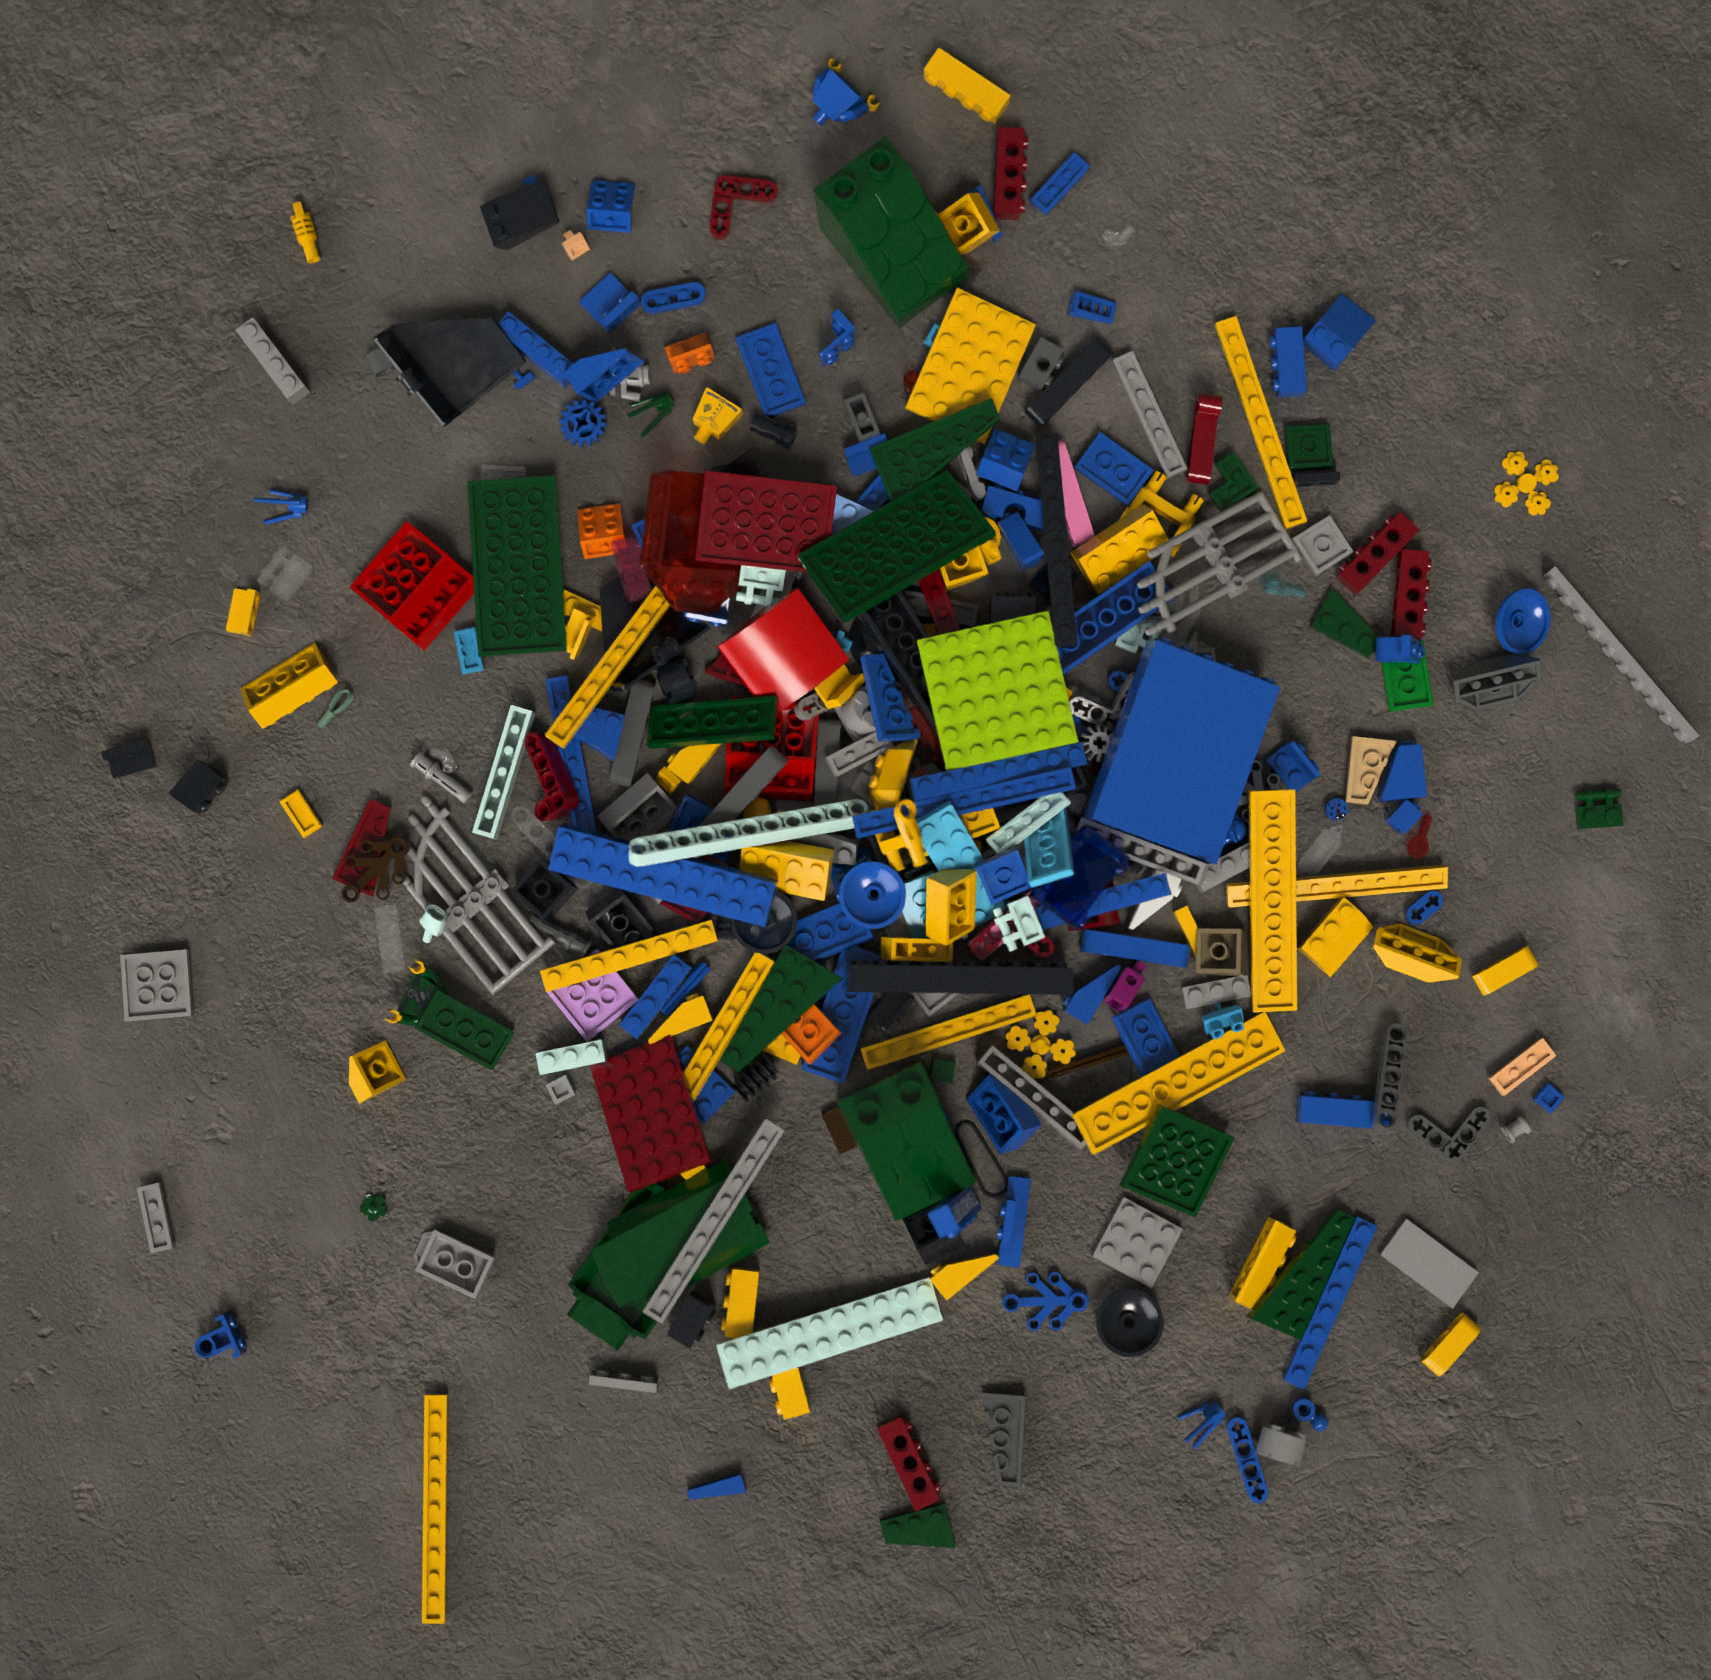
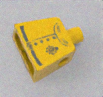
M707 387L693 417V423L699 427L694 439L704 445L710 435L720 440L742 417V409Z

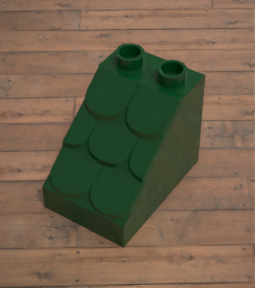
M885 136L813 189L821 232L899 329L969 277L967 264L915 178L910 166Z
M919 1060L838 1098L837 1103L895 1221L977 1183Z

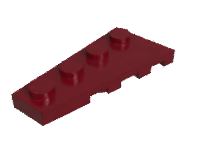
M369 800L332 879L344 885H354L371 868H347L344 860L348 856H355L356 858L382 857L383 851L373 850L371 853L362 852L360 844L364 840L385 842L391 812L390 807L375 800ZM369 842L363 845L364 850L369 851L371 849ZM350 858L347 862L350 867L354 866L355 860ZM378 874L360 892L374 897Z

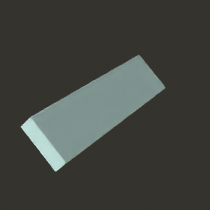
M1063 792L1040 797L989 836L986 841L996 854L1011 849L1071 803Z

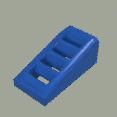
M1075 291L1070 297L1067 315L1112 324L1117 303ZM1087 303H1090L1089 310L1085 311ZM1096 305H1099V306H1098V311H1097V314H1096V313H1094V311H1095V306H1096ZM1104 306L1107 307L1106 316H1102Z

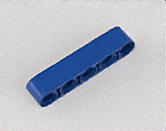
M1083 929L1080 952L1187 968L1190 946Z

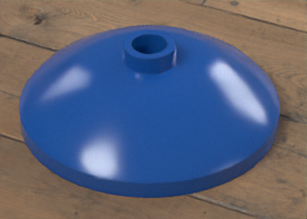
M1521 588L1511 592L1503 600L1496 616V634L1500 644L1507 651L1513 654L1524 655L1533 652L1543 643L1548 634L1551 621L1550 608L1545 597L1534 589Z
M869 861L853 867L845 875L840 885L839 900L845 915L855 924L870 929L882 928L891 924L902 913L906 903V888L903 879L895 869L881 862ZM871 890H877L879 893L878 897H873Z

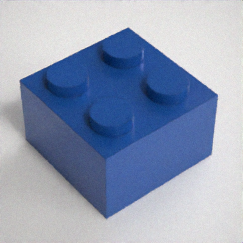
M995 428L976 475L1017 491L1036 444Z

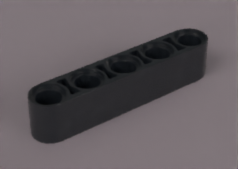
M1099 337L1095 338L1038 396L1024 413L1040 428L1044 426L1112 356L1114 351Z

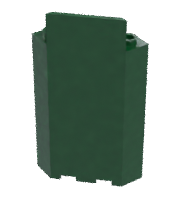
M727 1159L607 1222L611 1230L607 1232L610 1241L590 1252L619 1308L639 1297L642 1301L646 1299L648 1302L732 1171ZM745 1194L685 1288L770 1243Z
M660 1182L631 1192L614 1218L668 1189ZM609 1226L593 1249L610 1241L607 1232L611 1231ZM591 1252L568 1283V1286L574 1291L572 1295L577 1300L567 1315L616 1350L620 1349L629 1335L633 1338L639 1336L646 1339L658 1322L643 1312L648 1303L646 1299L642 1301L639 1297L619 1308Z

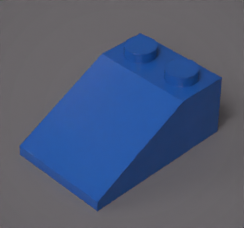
M1342 293L1303 340V346L1335 371L1376 320Z
M624 348L575 361L564 372V375L577 394L597 403L645 363V360Z
M992 1074L988 1075L966 1099L1000 1155L1019 1149L1042 1125L1032 1108Z

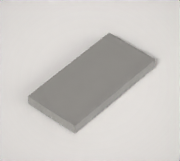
M1406 1218L1379 1253L1452 1309L1479 1273Z

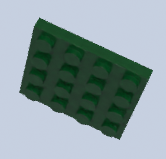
M1158 1104L1119 1185L1196 1218L1235 1138L1230 1134Z

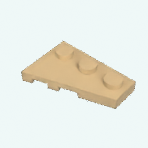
M1351 737L1345 792L1346 803L1369 804L1379 782L1380 775L1397 741Z

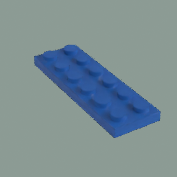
M855 946L840 953L834 973L844 979L829 990L821 1011L842 1033L812 1064H808L804 1060L801 1070L844 1084L874 992H846V965H851L853 960H866V965H873V961H885L880 959L881 955Z

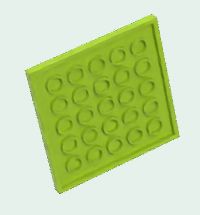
M1049 611L917 640L946 771L1078 743L1057 646L1055 647Z

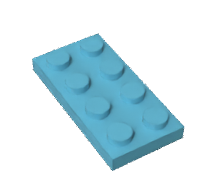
M1065 807L1024 839L1028 883L1031 887L1074 875L1067 810Z

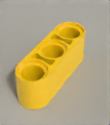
M1527 945L1478 971L1472 977L1484 996L1533 970L1539 964Z
M1461 1313L1424 1353L1421 1362L1437 1376H1441L1478 1336L1481 1328L1465 1313Z

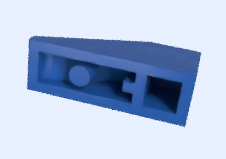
M1113 966L1076 990L1073 995H1067L1062 1004L1065 1006L1063 1011L1088 1025L1119 973L1121 966Z

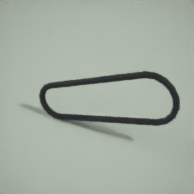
M969 1121L961 1122L956 1127L955 1134L981 1191L990 1198L1001 1197L1007 1191V1176L976 1126ZM962 1125H970L974 1129L1003 1176L1005 1188L1000 1194L991 1195L984 1189L959 1136V1129Z

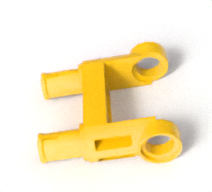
M1155 471L1148 484L1140 488L1120 519L1144 504L1179 527L1174 535L1175 537L1192 527L1195 522L1194 516L1204 503V500L1200 497L1194 505L1198 496L1192 494L1184 509L1180 510L1158 496L1157 492L1167 477L1162 474L1160 479L1156 481L1161 472ZM1182 543L1173 547L1171 553L1172 558L1175 556Z
M908 799L899 801L894 808V817L901 834L895 836L894 831L875 835L881 853L883 855L886 854L890 867L896 871L905 869L898 851L902 847L908 848L914 867L928 863L921 846L923 839L915 819L916 806ZM903 804L909 809L907 817L901 813V806ZM878 808V809H873V810H870L869 812H873V811H877V810H882V809H879V808Z

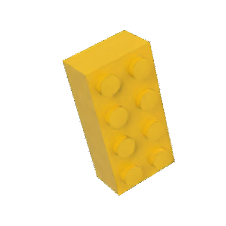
M1143 504L1070 553L1089 587L1100 595L1154 559L1155 557L1149 558L1147 552L1169 539L1153 510Z
M786 840L741 848L739 870L779 880L777 890L782 893L824 901L830 887L834 850Z

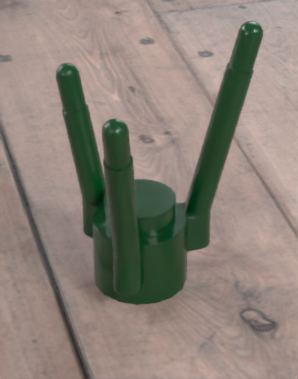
M666 390L629 405L630 408L646 404L627 414V418H631L651 407H655L657 412L662 411L641 434V437H645L665 416L672 413L670 408L674 406V402Z

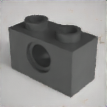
M1041 337L1022 369L1018 380L1042 392L1044 387L1047 388L1054 378L1051 374L1054 369L1059 370L1065 359L1062 357L1064 349ZM1039 362H1045L1048 364L1049 368L1046 370H1041L1038 368L1037 364Z
M865 393L845 399L844 408L858 443L879 436L880 431Z

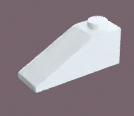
M1154 869L1152 876L1159 875L1165 872ZM1166 873L1172 895L1138 904L1127 929L1133 930L1172 900L1173 896L1177 897L1183 886L1180 884L1181 878Z

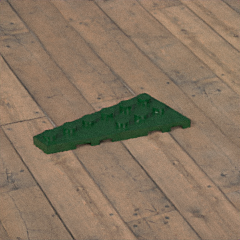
M992 398L869 448L890 502L933 478L1000 421Z
M785 945L719 1061L735 1071L741 1072L768 1045L772 1044L778 1036L793 1025L844 978L790 946Z
M1333 1208L1317 1228L1318 1232L1311 1241H1306L1303 1245V1251L1298 1257L1294 1256L1273 1282L1274 1287L1267 1295L1264 1294L1259 1301L1261 1303L1254 1311L1251 1310L1246 1317L1302 1340L1355 1217Z

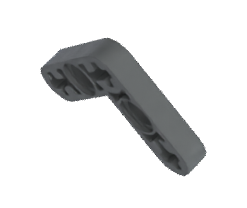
M1473 1107L1451 1136L1421 1115H1411L1406 1121V1127L1410 1133L1444 1159L1450 1162H1458L1464 1157L1488 1125L1491 1115L1484 1107ZM1483 1111L1482 1117L1484 1120H1478L1475 1123V1126H1478L1477 1130L1474 1126L1467 1124L1468 1121L1474 1123L1477 1118L1475 1113ZM1413 1120H1421L1420 1125L1428 1130L1426 1132L1417 1128L1414 1130ZM1464 1128H1469L1472 1132L1471 1138L1467 1141L1463 1140L1460 1136L1461 1130ZM1433 1132H1438L1441 1136L1440 1142L1436 1145H1433L1429 1140V1136ZM1455 1139H1457L1460 1143L1465 1144L1464 1147L1460 1145L1457 1147V1156L1449 1157L1450 1152L1448 1151V1149L1450 1147L1455 1148L1458 1144L1457 1142H1454Z

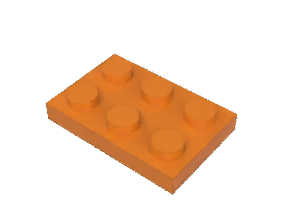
M814 1004L782 1035L808 1064H812L842 1032Z

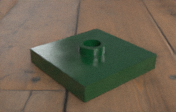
M1330 423L1285 427L1287 460L1290 470L1333 467Z

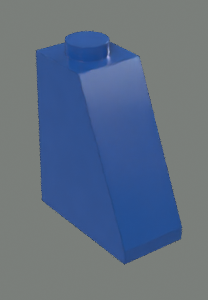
M1009 512L1003 515L1002 518H999L1000 522H998L997 526L1021 571L1023 572L1040 563L1044 557V552L1019 513L1016 512L1012 515Z
M1415 741L1401 742V746L1394 749L1378 796V802L1427 797L1422 744H1415Z

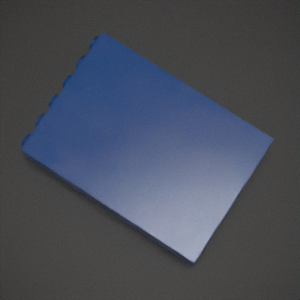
M1164 638L1154 639L1153 641L1146 642L1083 818L1204 863L1217 865L1281 687L1274 685L1275 681L1272 679L1254 677L1255 673L1245 669L1241 671L1233 669L1234 665L1224 661H1221V663L1214 662L1213 657L1202 653L1201 655L1193 654V650L1188 647H1174L1170 640Z

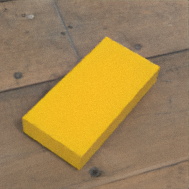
M299 789L279 801L303 838L308 837L323 827Z

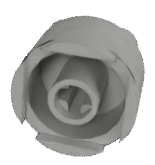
M864 686L845 702L841 711L845 725L850 730L853 729L858 732L860 736H868L876 732L867 688Z
M1266 1423L1265 1427L1262 1428L1255 1453L1300 1467L1307 1442L1305 1440L1306 1435L1289 1430L1285 1434L1284 1428Z

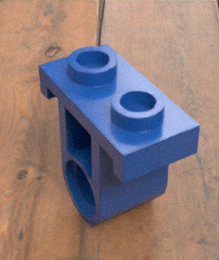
M1411 635L1376 638L1375 661L1411 662V664H1420V660L1424 656L1423 644L1421 645V641Z
M229 1311L215 1317L216 1322L221 1320L222 1327L201 1336L194 1345L196 1354L201 1358L212 1357L231 1347L235 1351L231 1355L233 1359L247 1352L245 1349L247 1347L246 1341L242 1335L239 1336L236 1329L238 1327L237 1321L233 1315H230ZM205 1340H209L212 1343L213 1348L211 1351L204 1347Z

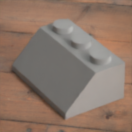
M647 773L597 817L614 837L632 841L638 837L657 833L675 817L679 808Z

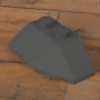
M1508 654L1467 664L1453 678L1454 698L1474 710L1517 701L1535 683L1542 680L1541 661L1539 658Z

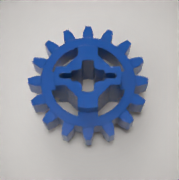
M583 399L582 404L575 400L574 407L568 404L566 405L568 412H561L564 419L559 420L560 425H563L560 428V432L566 433L564 439L566 441L571 439L572 446H575L578 442L580 448H583L584 443L592 447L591 442L593 440L599 443L598 436H605L602 429L607 428V424L602 421L606 420V416L601 414V407L595 409L593 401L590 405H587L586 399ZM593 414L597 418V425L592 422ZM586 420L587 426L582 425L580 428L579 422L583 423ZM569 422L574 425L573 433L569 430Z

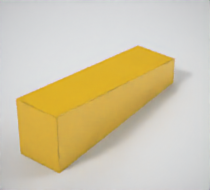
M1184 906L1174 911L1173 914L1196 958L1198 927L1188 906Z

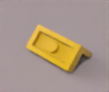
M234 589L226 631L253 636L261 593L253 589Z
M578 607L573 609L566 627L567 652L571 653L570 658L573 660L580 656L596 617Z
M843 665L814 689L827 709L839 707L865 683L864 674L851 675L846 666Z

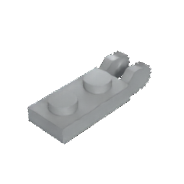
M969 446L957 456L966 486L971 493V498L977 503L984 499L986 490L984 484L978 480L980 476L976 475L978 467L973 465L971 459L973 452L971 446Z

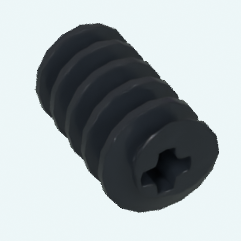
M765 1054L762 1055L763 1063L755 1060L757 1068L751 1065L748 1066L749 1074L743 1070L741 1071L742 1079L734 1076L735 1084L732 1085L745 1102L749 1101L747 1094L753 1097L756 1096L754 1088L762 1091L761 1083L769 1086V1077L776 1081V1072L780 1074L776 1066Z

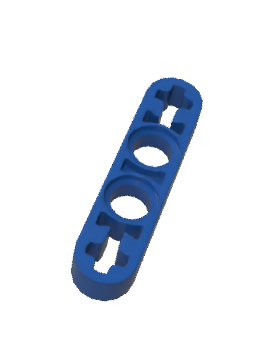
M1232 1416L1228 1419L1226 1428L1246 1493L1253 1502L1262 1503L1268 1497V1489L1257 1454L1255 1453L1256 1450L1248 1425L1242 1417ZM1235 1421L1243 1424L1240 1427V1432L1242 1436L1247 1435L1246 1438H1239L1237 1432L1234 1429L1231 1430V1427H1234ZM1243 1442L1248 1443L1250 1446L1249 1452L1245 1455L1238 1452V1446ZM1249 1464H1253L1257 1468L1253 1476L1245 1474V1467ZM1251 1481H1256L1260 1490L1263 1489L1258 1498L1255 1494L1252 1495L1255 1488Z

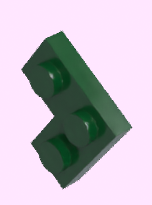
M1232 452L1215 464V467L1226 482L1209 494L1219 512L1236 504L1258 489V486L1235 452Z

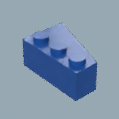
M559 700L553 723L570 701ZM594 708L576 732L574 738L579 739L591 749L598 751L606 756L607 759L613 761L616 757L625 715Z

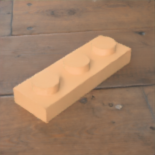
M1539 1038L1488 1079L1498 1092L1505 1096L1557 1055L1543 1038Z

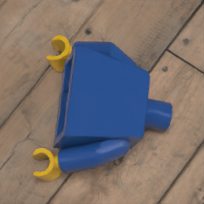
M833 58L829 60L828 67L819 73L814 82V97L812 101L819 107V110L812 118L821 126L829 117L835 122H847L857 119L869 111H876L880 102L876 105L870 103V101L874 100V95H870L867 102H864L865 98L839 74L841 72V63L837 67H833L835 63Z

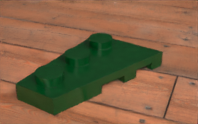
M1333 588L1330 589L1310 628L1367 659L1370 658L1376 647V638H1379Z
M945 1502L922 1508L916 1512L914 1510L879 1519L886 1544L956 1548Z

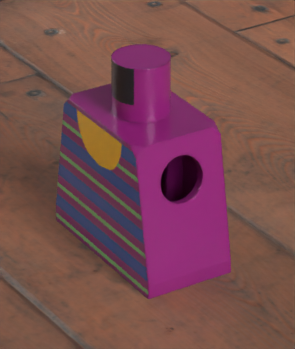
M1134 960L1130 968L1125 967L1121 970L1102 1001L1118 1012L1127 1009L1145 981L1141 974L1146 966L1140 961Z

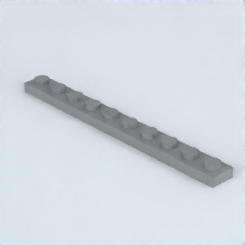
M1555 566L1543 575L1547 586L1552 590L1555 589L1560 595V601L1572 609L1575 619L1588 628V634L1594 640L1600 642L1603 646V652L1616 661L1619 671L1627 674L1631 679L1632 686L1645 695L1647 704L1652 708L1655 707L1660 713V719L1673 728L1675 737L1681 742L1684 741V743L1695 740L1699 736L1557 567Z
M766 1118L764 1119L643 1309L645 1314L661 1324L663 1323L784 1132L782 1128Z

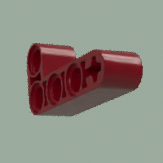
M1200 393L1197 397L1186 482L1206 485L1210 483L1217 420L1222 407L1221 395Z
M530 732L526 735L525 747L546 795L544 799L536 804L534 813L539 821H558L577 808L579 798L556 743L545 736L546 732Z

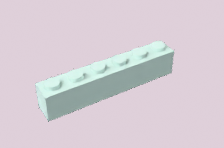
M514 705L510 706L472 831L475 834L498 840L525 751L526 735L530 733L535 718V713L531 710Z

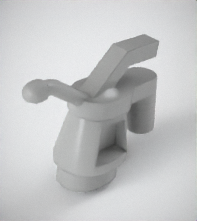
M642 364L621 382L622 399L641 401L642 393L628 391V385L643 387L650 384L649 365ZM616 387L610 391L611 396H616Z

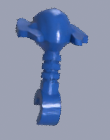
M1236 813L1223 847L1231 841L1239 842L1240 846L1243 845L1242 838L1246 834V825Z

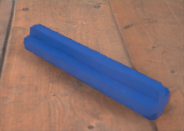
M703 961L700 962L661 1008V1012L670 1017L711 970L710 966Z

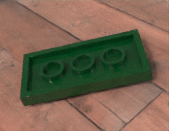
M438 989L435 990L414 1027L419 1032L492 1071L515 1033L513 1030Z

